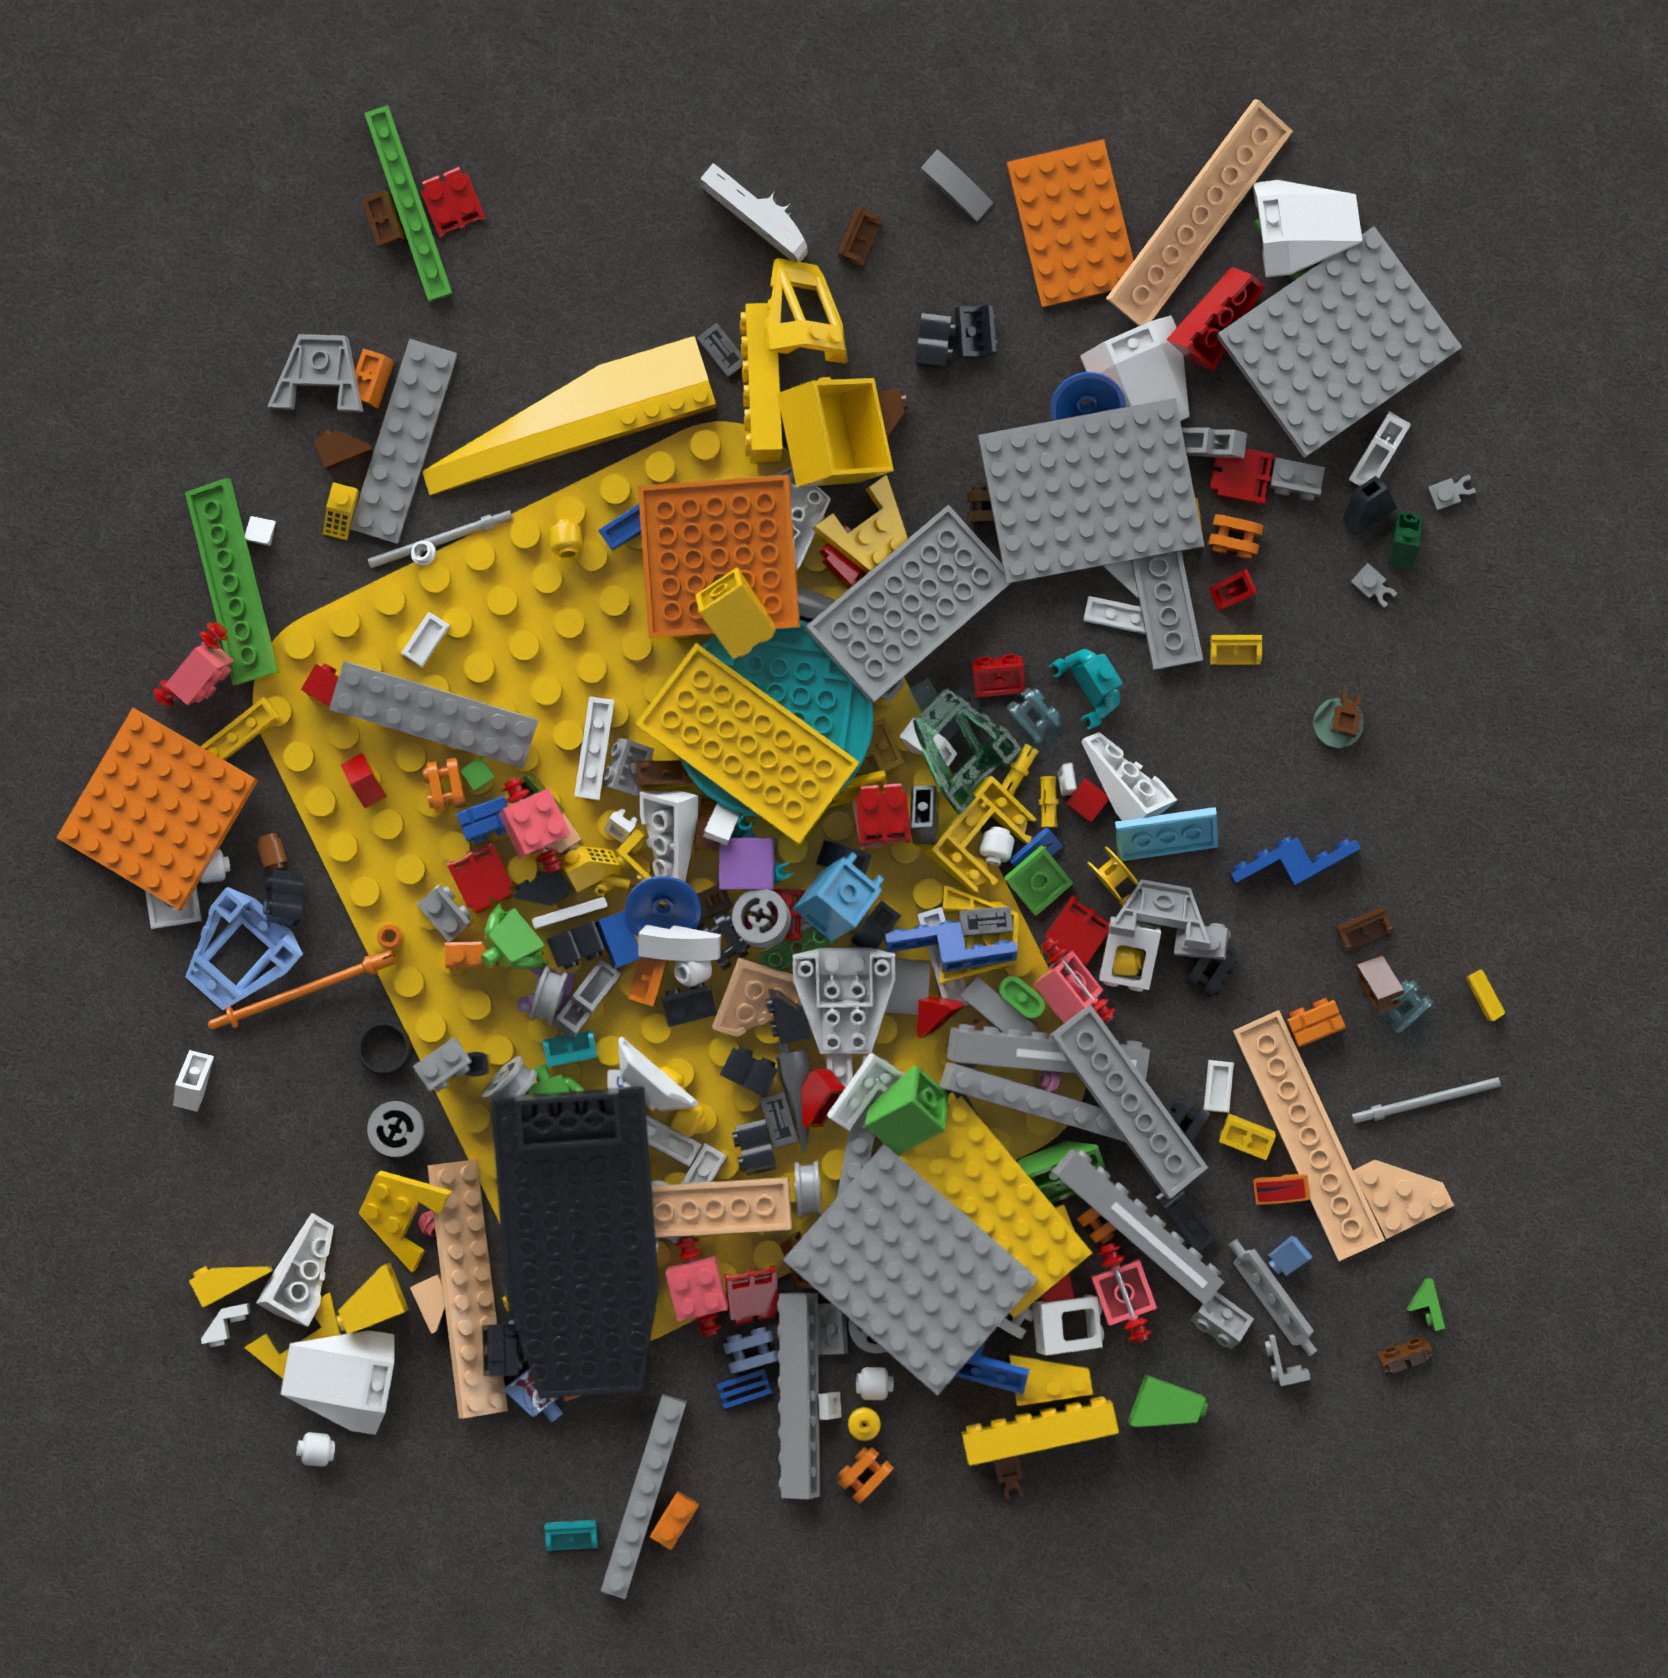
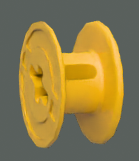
M1106 846L1104 849L1111 859L1100 869H1097L1090 862L1087 865L1103 885L1118 900H1121V897L1114 889L1127 877L1134 884L1138 885L1139 883L1122 861Z

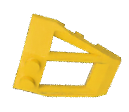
M781 258L775 259L770 285L773 287L772 297L768 300L767 308L770 309L769 318L765 320L764 326L767 351L788 354L799 347L824 351L826 361L847 363L848 358L842 321L820 269L817 265ZM793 287L816 290L830 324L805 320ZM782 289L795 321L780 323Z

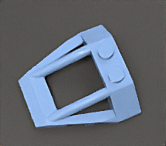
M227 887L210 907L206 925L202 929L201 939L193 954L185 977L219 1008L224 1010L226 1007L235 1004L286 974L303 954L293 932L284 924L267 922L266 915L263 914V905L251 896ZM221 917L225 918L229 924L208 946ZM243 924L265 943L269 949L235 985L213 966L209 960ZM271 960L276 964L275 967L254 981Z

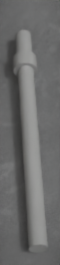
M510 510L494 516L489 514L481 517L479 521L421 541H428L437 546L481 530H485V532L495 528V525L513 520ZM415 543L369 558L370 567L374 568L411 555V550Z
M1497 1077L1386 1106L1379 1104L1371 1106L1370 1110L1352 1114L1354 1124L1371 1119L1378 1121L1385 1119L1384 1116L1498 1088L1501 1087V1084Z

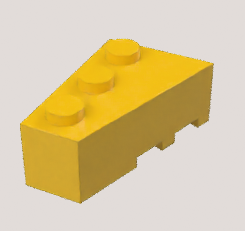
M1009 1354L1010 1364L1030 1369L1024 1394L1015 1393L1017 1406L1093 1394L1088 1367Z

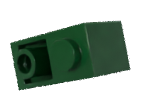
M1398 511L1389 548L1388 565L1412 570L1419 549L1422 516Z

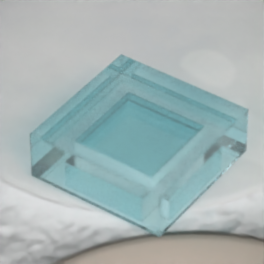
M929 678L907 690L918 712H922L941 701Z

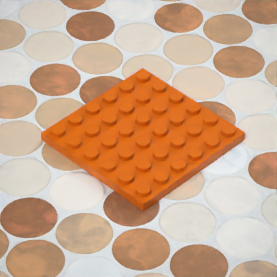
M790 475L638 486L649 638L713 634L714 632L699 613L696 594L737 567L773 621L775 629L800 627Z
M132 708L56 838L182 911L258 780L144 713Z

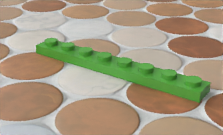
M389 106L366 112L364 114L427 299L431 302L452 295Z

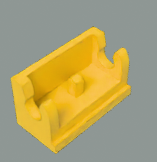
M1262 635L1210 636V665L1261 664Z
M1228 1113L1224 1128L1220 1133L1219 1142L1267 1160L1276 1136L1273 1130Z

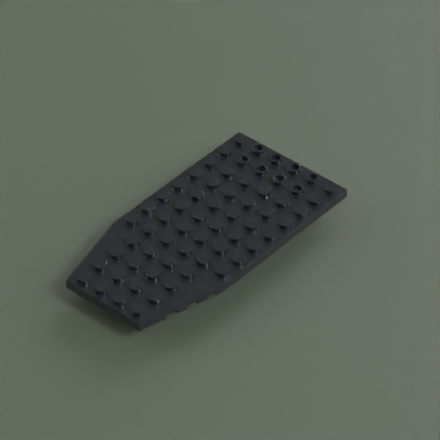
M644 1087L491 1097L506 1301L511 1311L524 1354L526 1355L539 1398L641 1391L659 1293Z

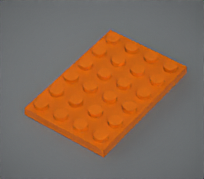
M1104 139L1007 162L1041 307L1045 308L1111 292L1134 260Z

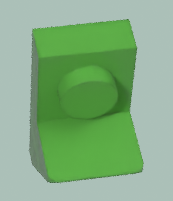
M1427 1278L1421 1284L1407 1310L1412 1311L1427 1307L1428 1311L1424 1312L1427 1326H1432V1330L1435 1331L1445 1329L1433 1279Z

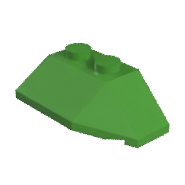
M1065 1141L1021 1158L1017 1163L1052 1204L1077 1193L1051 1171L1071 1148L1077 1153L1080 1150L1085 1152L1092 1159L1090 1164L1095 1169L1099 1166L1104 1169L1105 1165L1097 1145Z

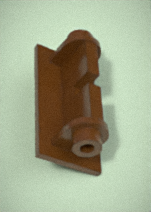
M1425 1336L1412 1338L1407 1343L1399 1346H1390L1385 1348L1384 1351L1377 1353L1382 1362L1384 1373H1390L1391 1375L1407 1369L1405 1362L1407 1359L1410 1360L1413 1367L1427 1362L1429 1358L1433 1357L1431 1346Z

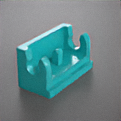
M593 1030L580 1032L573 1040L567 1035L543 1040L547 1067L598 1057Z
M597 1520L547 1522L545 1524L546 1550L598 1548Z

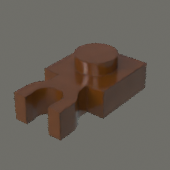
M1343 690L1340 697L1342 707L1337 706L1335 708L1330 732L1355 738L1361 717V712L1356 711L1355 708L1360 703L1362 695L1356 694L1354 702H1350L1347 699L1348 691Z
M1019 1455L993 1460L998 1483L1005 1482V1500L1010 1499L1009 1490L1012 1488L1018 1490L1019 1497L1024 1496L1023 1487L1017 1481L1018 1479H1023Z

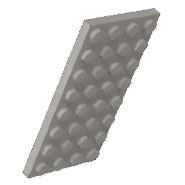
M947 505L804 629L870 703L873 704L1011 583L1006 584L1003 564L955 511Z

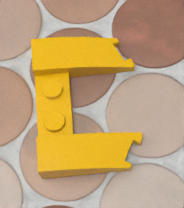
M993 776L986 777L970 794V799L947 828L938 834V843L930 844L924 851L941 868L973 893L979 891L976 887L977 885L988 882L992 886L998 882L965 849L990 816L1024 844H1028L1032 838L1025 835L1027 822L1036 821V818Z

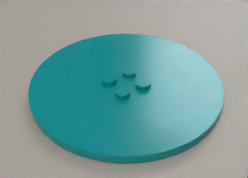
M800 620V627L775 629L776 632L773 633V636L764 643L759 642L752 647L748 654L742 657L738 656L735 659L731 657L716 635L702 644L701 647L860 762L837 795L843 791L853 780L867 755L873 733V704L870 703L806 632L804 628L809 623ZM680 758L691 779L711 799L737 813L762 818Z

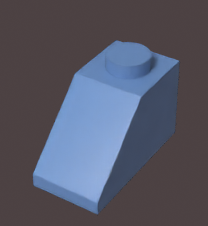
M1290 1236L1268 1255L1271 1258L1269 1265L1277 1274L1282 1272L1286 1276L1312 1258L1298 1239Z

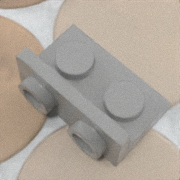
M1275 458L1269 488L1275 489L1274 493L1289 496L1290 492L1300 494L1299 498L1313 501L1314 497L1319 498L1321 495L1325 467Z
M618 738L611 750L612 758L610 765L604 771L603 786L639 797L642 786H636V761H650L654 748L628 739Z
M438 884L432 892L416 905L448 942H452L473 924L470 920L472 914L464 905L459 907L453 899L456 895L447 885L442 888Z
M454 1037L415 1064L413 1068L427 1086L428 1091L435 1089L436 1092H439L449 1085L447 1081L455 1074L459 1078L470 1070L468 1065L473 1061L456 1037Z
M1215 1292L1205 1305L1202 1303L1199 1310L1191 1318V1321L1195 1323L1199 1330L1209 1333L1216 1338L1220 1345L1230 1349L1240 1342L1254 1320L1253 1317L1218 1292Z

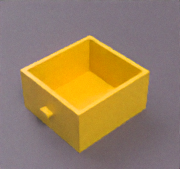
M824 377L777 393L796 487L859 483L894 471L874 378L831 380L830 377Z

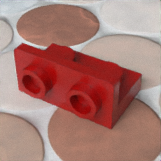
M1007 654L1002 656V658L980 657L972 661L975 698L1026 693L1024 666L1021 656Z

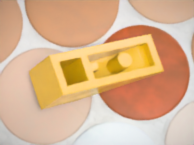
M205 1266L194 1272L195 1278L189 1280L202 1307H206L272 1272L273 1269L271 1266L223 1267L208 1270Z

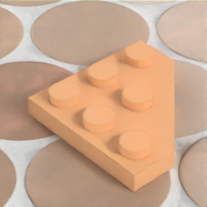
M738 958L712 1025L713 1029L738 1037L746 1033V1030L758 1024L762 1025L773 1020V1013H768L766 999L770 998L768 989H775L802 1006L793 981V974Z
M1372 1160L1353 1170L1385 1239L1454 1206L1442 1182L1377 1160Z

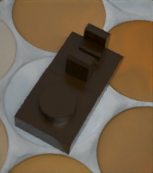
M719 884L697 894L701 904L700 920L733 906L726 889H719Z

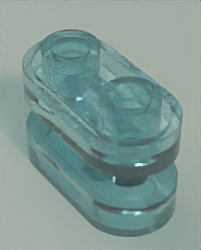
M1027 688L1020 694L1025 701L1020 705L1013 701L1006 709L1037 744H1040L1047 738L1042 731L1048 726L1053 731L1061 725L1059 721L1061 715L1052 706L1048 708L1042 702L1045 697L1036 688L1033 690ZM1031 708L1041 718L1036 724L1026 714Z
M1405 979L1401 983L1404 994L1391 1000L1392 1002L1400 999L1403 1004L1408 999L1413 1007L1403 1016L1397 1010L1398 1007L1388 1010L1382 1015L1377 1013L1382 1020L1389 1016L1395 1022L1390 1029L1396 1036L1434 1003L1428 995L1420 998L1415 993L1420 986L1414 979L1410 982Z

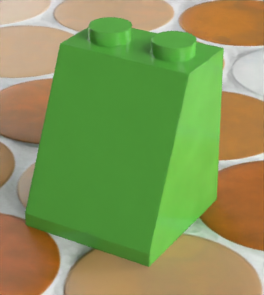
M915 1065L867 1108L865 1126L895 1154L900 1155L945 1131L949 1094L921 1068Z
M1145 1374L1128 1422L1134 1427L1195 1423L1199 1417H1204L1208 1404L1205 1402L1206 1398L1201 1394Z

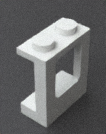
M1111 916L1109 929L1116 917ZM1136 921L1134 938L1108 933L1099 980L1104 981L1103 983L1108 986L1116 987L1118 984L1128 986L1129 989L1134 991L1149 990L1161 935V926ZM1117 946H1130L1146 951L1141 976H1116L1113 974L1112 967Z
M1087 1294L1082 1298L1053 1302L1036 1301L1032 1303L1037 1353L1051 1355L1102 1347V1340L1104 1339V1330L1100 1325L1102 1306L1097 1296ZM1085 1309L1088 1338L1065 1341L1063 1338L1062 1314L1066 1311Z

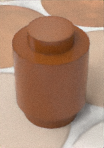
M277 833L257 838L258 845L256 846L263 868H269L270 872L273 869L279 870L284 868L283 863L287 862L281 838H278Z

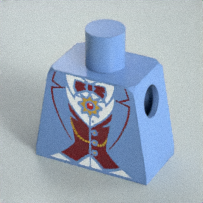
M530 1369L504 1388L506 1393L532 1417L543 1411L550 1422H553L563 1414L554 1402L559 1397L539 1398Z

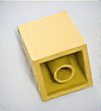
M738 567L696 594L699 613L733 659L738 656H745L752 650L753 646L759 642L764 643L773 636V633L776 632L773 621Z
M388 1263L381 1266L338 1310L339 1316L336 1318L341 1331L346 1330V1333L350 1334L409 1310L392 1264Z

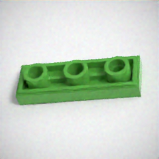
M811 926L800 932L802 934L801 941H783L758 955L764 966L782 971L792 966L793 955L799 954L793 951L794 944L799 943L802 945L803 949L800 952L802 953L818 948H826L837 941L836 939L830 941L815 927Z

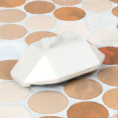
M621 1036L618 1040L620 1074L625 1080L622 1084L624 1087H644L645 1105L652 1111L655 1108H658L660 1111L695 1109L700 1105Z

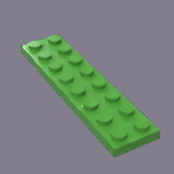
M225 478L185 492L217 623L227 630L226 635L228 639L226 641L222 640L224 652L234 660L229 667L232 670L230 676L233 686H239L279 673L231 478Z

